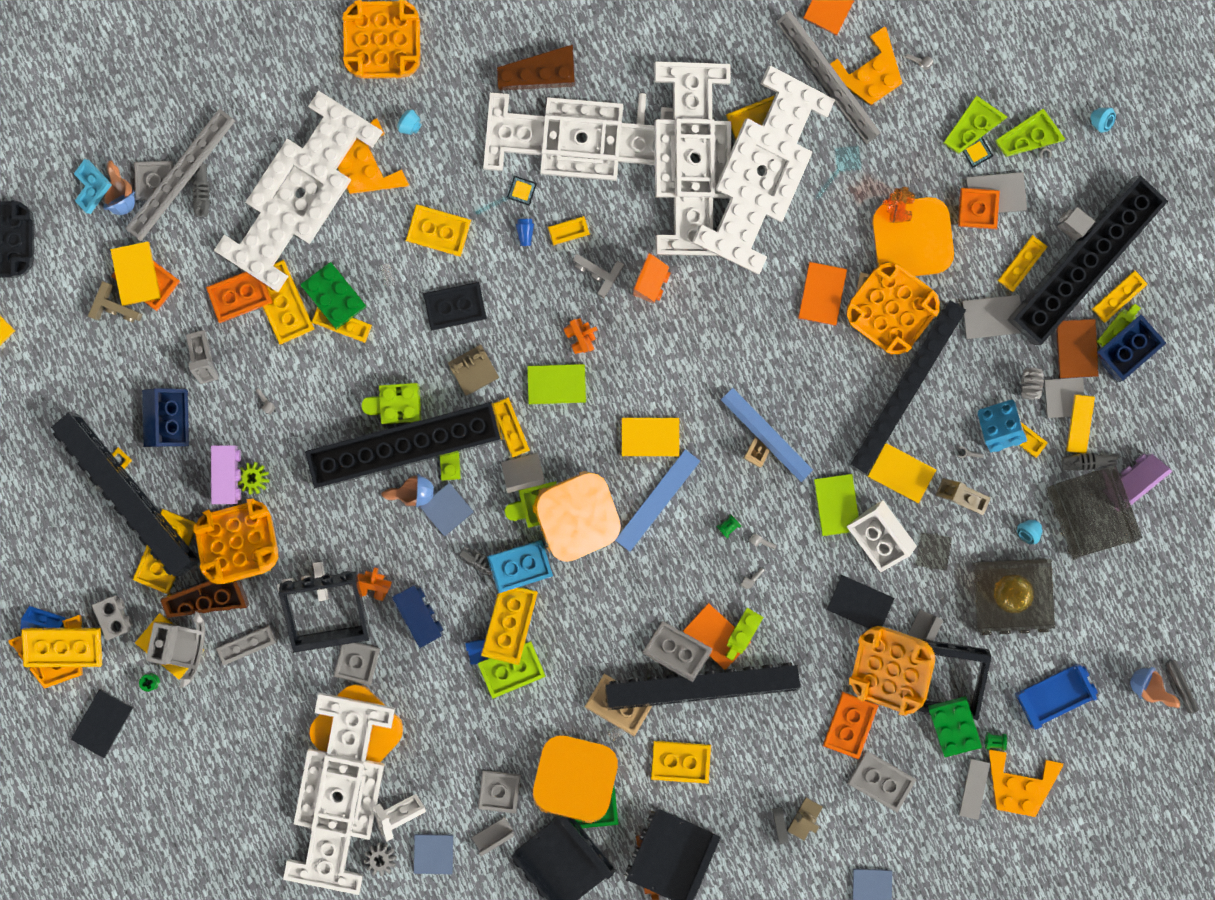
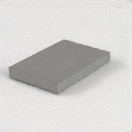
M1024 172L966 177V188L1000 191L998 213L1027 211Z
M1020 295L962 301V307L966 309L963 315L966 339L1021 333L1007 320L1019 307Z
M664 621L661 622L643 650L645 656L692 682L712 652V648Z
M866 750L847 784L898 813L917 779Z

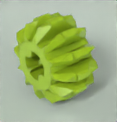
M254 462L253 466L250 463H246L247 470L240 467L243 475L241 474L242 481H238V485L244 484L241 489L243 492L248 489V494L252 495L254 490L256 494H260V488L266 490L267 487L263 482L269 483L270 480L264 479V476L269 475V472L262 473L265 469L264 465L258 468V463ZM250 474H251V475H255V474H256V476H255V479L257 480L256 482H250V480H251V478L249 477Z

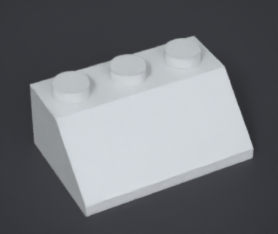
M883 500L867 509L847 526L880 572L911 556L917 547Z

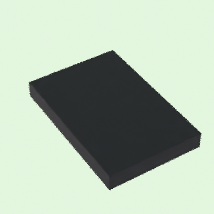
M480 282L423 293L431 331L487 319Z
M841 575L826 610L869 629L875 626L883 627L895 598Z
M99 689L71 740L100 757L106 758L134 707Z

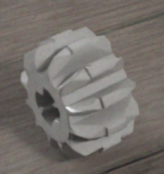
M1031 367L1023 370L1020 386L1022 398L1034 400L1041 397L1044 381L1042 369Z
M380 842L377 843L376 848L371 845L369 847L371 852H365V856L368 858L364 859V863L370 864L366 868L367 871L372 868L374 869L372 875H376L377 871H379L380 876H383L384 870L389 874L391 872L390 867L394 868L396 866L393 861L397 859V856H390L394 849L391 848L387 851V843L383 848H381ZM379 856H383L381 864L378 863L377 858Z

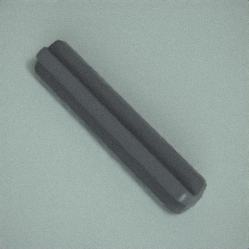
M1173 659L1166 662V667L1188 713L1193 714L1199 711L1177 661Z

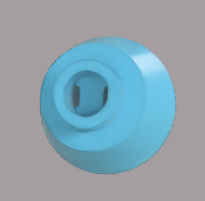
M1098 108L1091 114L1092 125L1101 133L1109 131L1116 119L1113 108Z
M411 109L406 110L401 116L397 129L400 133L411 135L413 132L416 134L422 124L418 115Z
M1027 520L1017 526V533L1024 542L1037 544L1040 541L1043 530L1042 525L1037 520Z

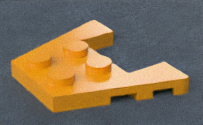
M885 26L870 36L881 53L853 73L848 74L839 59L830 63L847 88L870 106L902 85L901 76Z
M374 119L371 124L382 130L381 136L385 135L378 119ZM359 139L355 140L338 166L339 172L351 179L347 186L350 194L409 186L402 169L383 178L369 146Z
M81 615L64 620V627L82 628ZM22 636L8 640L9 644L15 648L19 657L23 660ZM29 667V670L44 689L83 675V667Z
M989 749L988 754L996 809L1036 817L1059 775L1063 763L1045 760L1042 779L1003 772L1007 753Z

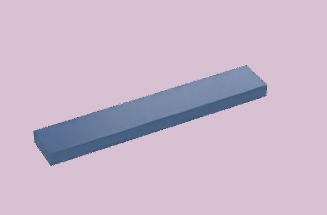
M734 388L721 399L800 482L813 471Z
M685 449L615 541L630 552L699 464L700 460Z

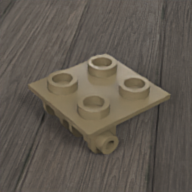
M482 345L448 362L452 373L455 375L466 396L499 378Z

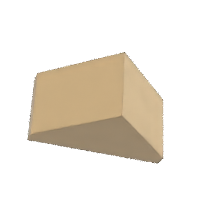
M755 436L743 459L761 468L770 450Z

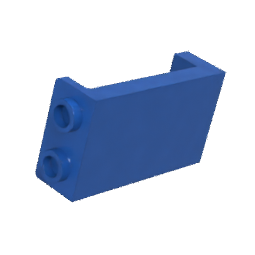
M1075 664L1015 693L1032 729L1037 730L1042 727V724L1089 701L1098 700L1096 697L1098 692L1094 684H1090L1087 678L1089 673L1085 666Z

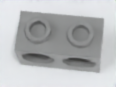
M1076 207L1073 210L1065 211L1058 219L1060 224L1057 227L1076 241L1086 234L1095 221Z
M116 595L92 605L106 641L132 631L131 626L133 624L131 618L125 615L123 610L125 609V604L122 598H118ZM109 603L114 606L112 614L106 609ZM115 621H119L121 623L122 627L120 631L115 630Z

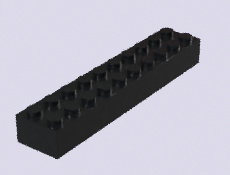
M1141 175L1132 177L1094 220L1095 223L1086 234L1071 246L1007 320L1034 345H1042L1165 206L1168 200Z
M489 402L307 450L305 454L314 489H321L503 441L494 403Z
M68 412L51 426L54 431L53 436L59 442L62 441L66 445V452L72 457L75 456L79 461L77 465L84 472L87 471L91 476L89 479L95 486L99 485L103 490L101 493L104 498L113 502L115 505L114 510L120 516L123 515L127 519V526L132 531L136 530L140 535L138 539L142 544L150 547L152 550L150 552L157 561L160 560L164 564L163 569L168 575L183 576L200 562L194 552L80 415Z

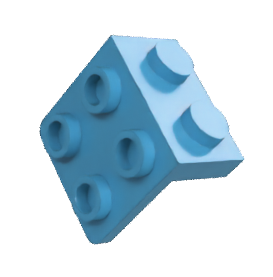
M1014 400L998 403L978 411L982 433L990 453L999 452L1004 448L1018 446L1027 442Z

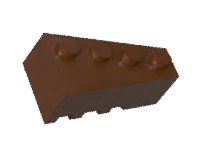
M573 44L497 67L499 91L575 87Z
M207 579L165 595L160 599L167 618L193 615L195 612L210 613L213 611L242 609L249 606V601L240 580L226 584H215Z

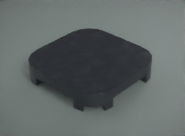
M0 201V278L22 277L30 271L34 262V216L30 208L19 201Z

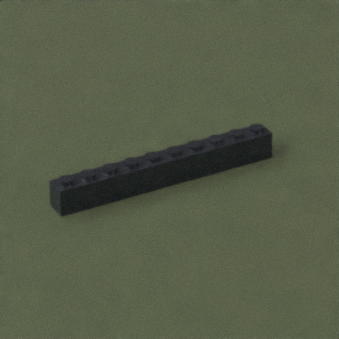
M951 300L946 302L848 463L850 467L864 475L868 473L966 312V309Z
M789 662L782 663L781 667H773V664L763 665L762 669H754V666L744 667L743 671H735V668L725 669L724 673H716V670L706 671L705 675H697L693 682L685 677H678L677 674L667 675L666 679H659L658 676L648 677L647 681H640L639 678L629 679L628 683H621L620 680L610 681L609 685L605 686L607 709L618 710L798 691L801 686L798 665H792Z

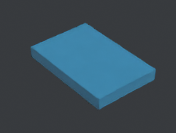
M542 540L487 556L498 593L553 576Z

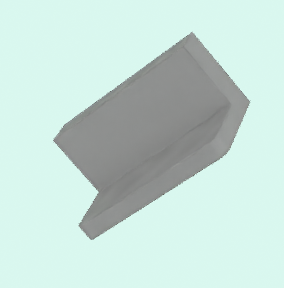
M919 610L908 635L934 641L943 620Z
M503 817L472 836V839L480 850V856H483L514 837L515 832L506 817Z

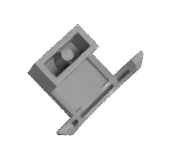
M195 612L194 617L197 629L165 622H155L153 624L146 661L189 668L181 679L180 688L185 687L193 680L203 651L205 622L198 612Z

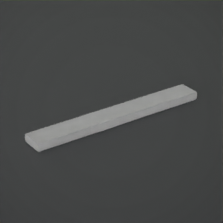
M790 10L786 12L776 23L830 96L835 99L836 104L865 143H870L881 132Z
M220 108L127 225L125 229L142 241L234 124L235 120Z

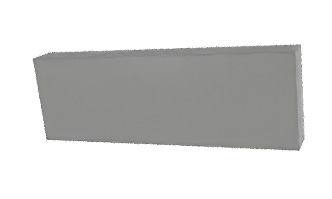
M270 625L219 646L216 648V651L224 666L277 642Z
M970 758L959 816L979 819L990 766L989 762Z

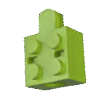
M418 383L379 385L380 396L366 397L362 401L361 407L364 413L368 415H381V424L383 425L413 423L422 420L420 385Z
M557 481L518 490L521 500L509 503L506 506V517L511 521L526 518L528 528L540 525L532 507L535 498L539 494L537 490L556 485Z

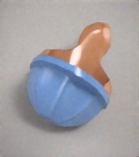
M110 160L107 163L106 171L111 179L112 186L104 195L105 204L103 208L116 215H124L132 211L134 207L135 191L132 190L129 182L121 178L119 168Z
M417 474L408 478L400 488H389L383 491L381 495L387 500L400 499L406 506L418 507L427 504L432 499L434 487L427 478Z
M1154 667L1150 669L1142 668L1133 674L1130 681L1131 688L1140 699L1151 703L1160 701L1168 707L1180 708L1178 698L1165 691L1162 677L1156 672Z

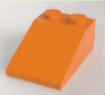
M648 254L635 285L633 295L653 304L656 300L660 301L664 291L661 290L663 282H668L671 274L668 272L669 266L652 254Z

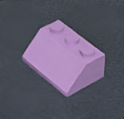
M211 446V504H238V500H241V489L238 488V481L241 480V470L238 469L241 451L238 450V446Z
M1144 453L1135 460L1137 463L1133 467L1127 466L1120 472L1122 476L1117 480L1113 478L1107 482V488L1103 491L1117 508H1128L1169 475L1172 470L1153 454L1145 455Z

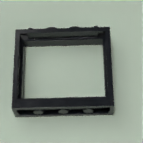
M344 571L336 575L326 574L317 578L307 577L299 581L288 580L280 583L278 594L293 653L369 641L370 629L357 571ZM346 585L353 586L361 626L298 636L289 599L290 594Z
M921 639L929 644L933 649L934 655L980 662L972 705L970 707L973 719L978 720L992 657L990 650ZM926 700L924 705L917 711L930 715L928 706L941 702Z

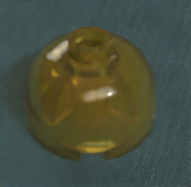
M1007 575L1002 577L995 586L994 599L1002 610L1009 613H1020L1032 604L1034 590L1026 578L1019 575Z

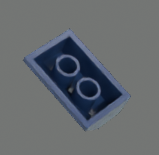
M1140 314L1103 346L1097 354L1110 375L1117 382H1122L1161 349L1166 342L1143 315Z
M154 388L142 390L143 447L189 446L188 389Z
M414 585L393 596L392 599L418 647L422 648L443 636L442 631H444V628L439 620L435 621L433 617L435 612L431 604H426L423 599L426 595L421 586L417 588Z

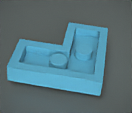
M84 159L74 173L85 185L75 202L85 213L91 214L112 184L89 160Z

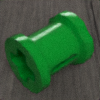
M731 514L728 515L729 518L721 525L716 526L727 539L737 527H741L740 523Z
M149 673L140 678L139 687L145 692H150L158 688L160 679L157 675ZM152 679L153 683L147 685L146 682Z
M986 732L985 749L1000 748L1002 751H1006L1007 734L993 735L990 732Z

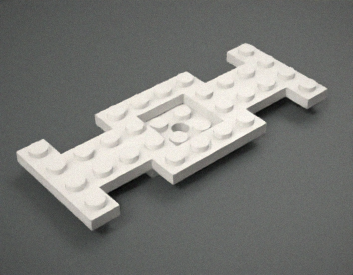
M655 62L654 82L673 83V120H655V197L674 198V235L655 236L656 255L719 256L692 243V240L699 225H704L713 230V199H730L728 198L729 196L715 190V187L731 153V121L712 120V84H730V64ZM692 153L699 155L700 160L698 163L691 161L690 156Z
M768 66L761 81L763 86L777 92L764 123L761 126L750 119L744 120L715 187V190L730 198L717 231L704 225H699L692 240V243L756 274H760L767 256L751 248L765 215L779 222L783 221L812 154V151L797 144L811 111L823 117H828L835 99L772 66ZM760 165L765 169L763 176H759L757 173V168Z
M320 91L317 92L308 107L323 116L305 146L301 148L289 139H286L245 203L259 211L260 214L242 242L238 244L224 235L214 249L215 252L277 292L285 283L288 275L273 265L292 236L296 235L310 244L351 182L350 178L336 170L356 139L373 148L383 133L382 130ZM299 188L305 190V194L301 198L295 195L296 190Z
M490 93L484 170L503 171L504 152L541 155V175L617 181L618 162L655 165V126L622 123L623 104L547 97L546 115L535 116L508 113L509 94ZM661 107L660 119L673 120V108ZM585 133L588 137L587 141L584 143L578 142L576 139L577 135Z
M319 692L315 713L334 717L327 752L310 748L307 751L294 825L312 828L306 862L287 860L283 880L359 895L363 874L345 871L351 836L368 840L371 838L375 817L373 807L377 805L385 765L384 763L366 760L372 725L392 727L395 708ZM333 793H342L343 799L340 801L335 800Z

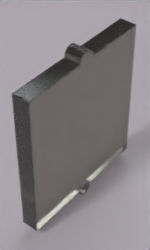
M920 533L915 566L927 567L930 570L939 569L947 571L952 538L939 536L938 533L934 535Z

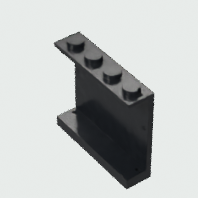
M656 808L655 811L651 810L647 819L650 822L648 829L644 828L639 838L642 840L640 847H635L632 857L635 858L633 864H628L625 870L626 881L637 884L670 900H695L721 836L659 808Z
M561 815L521 845L511 856L515 866L523 870L526 879L536 886L538 894L546 900H578L605 878L608 880L612 877L616 870L578 822L573 818Z

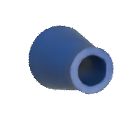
M517 219L516 228L520 246H531L534 229L532 219Z

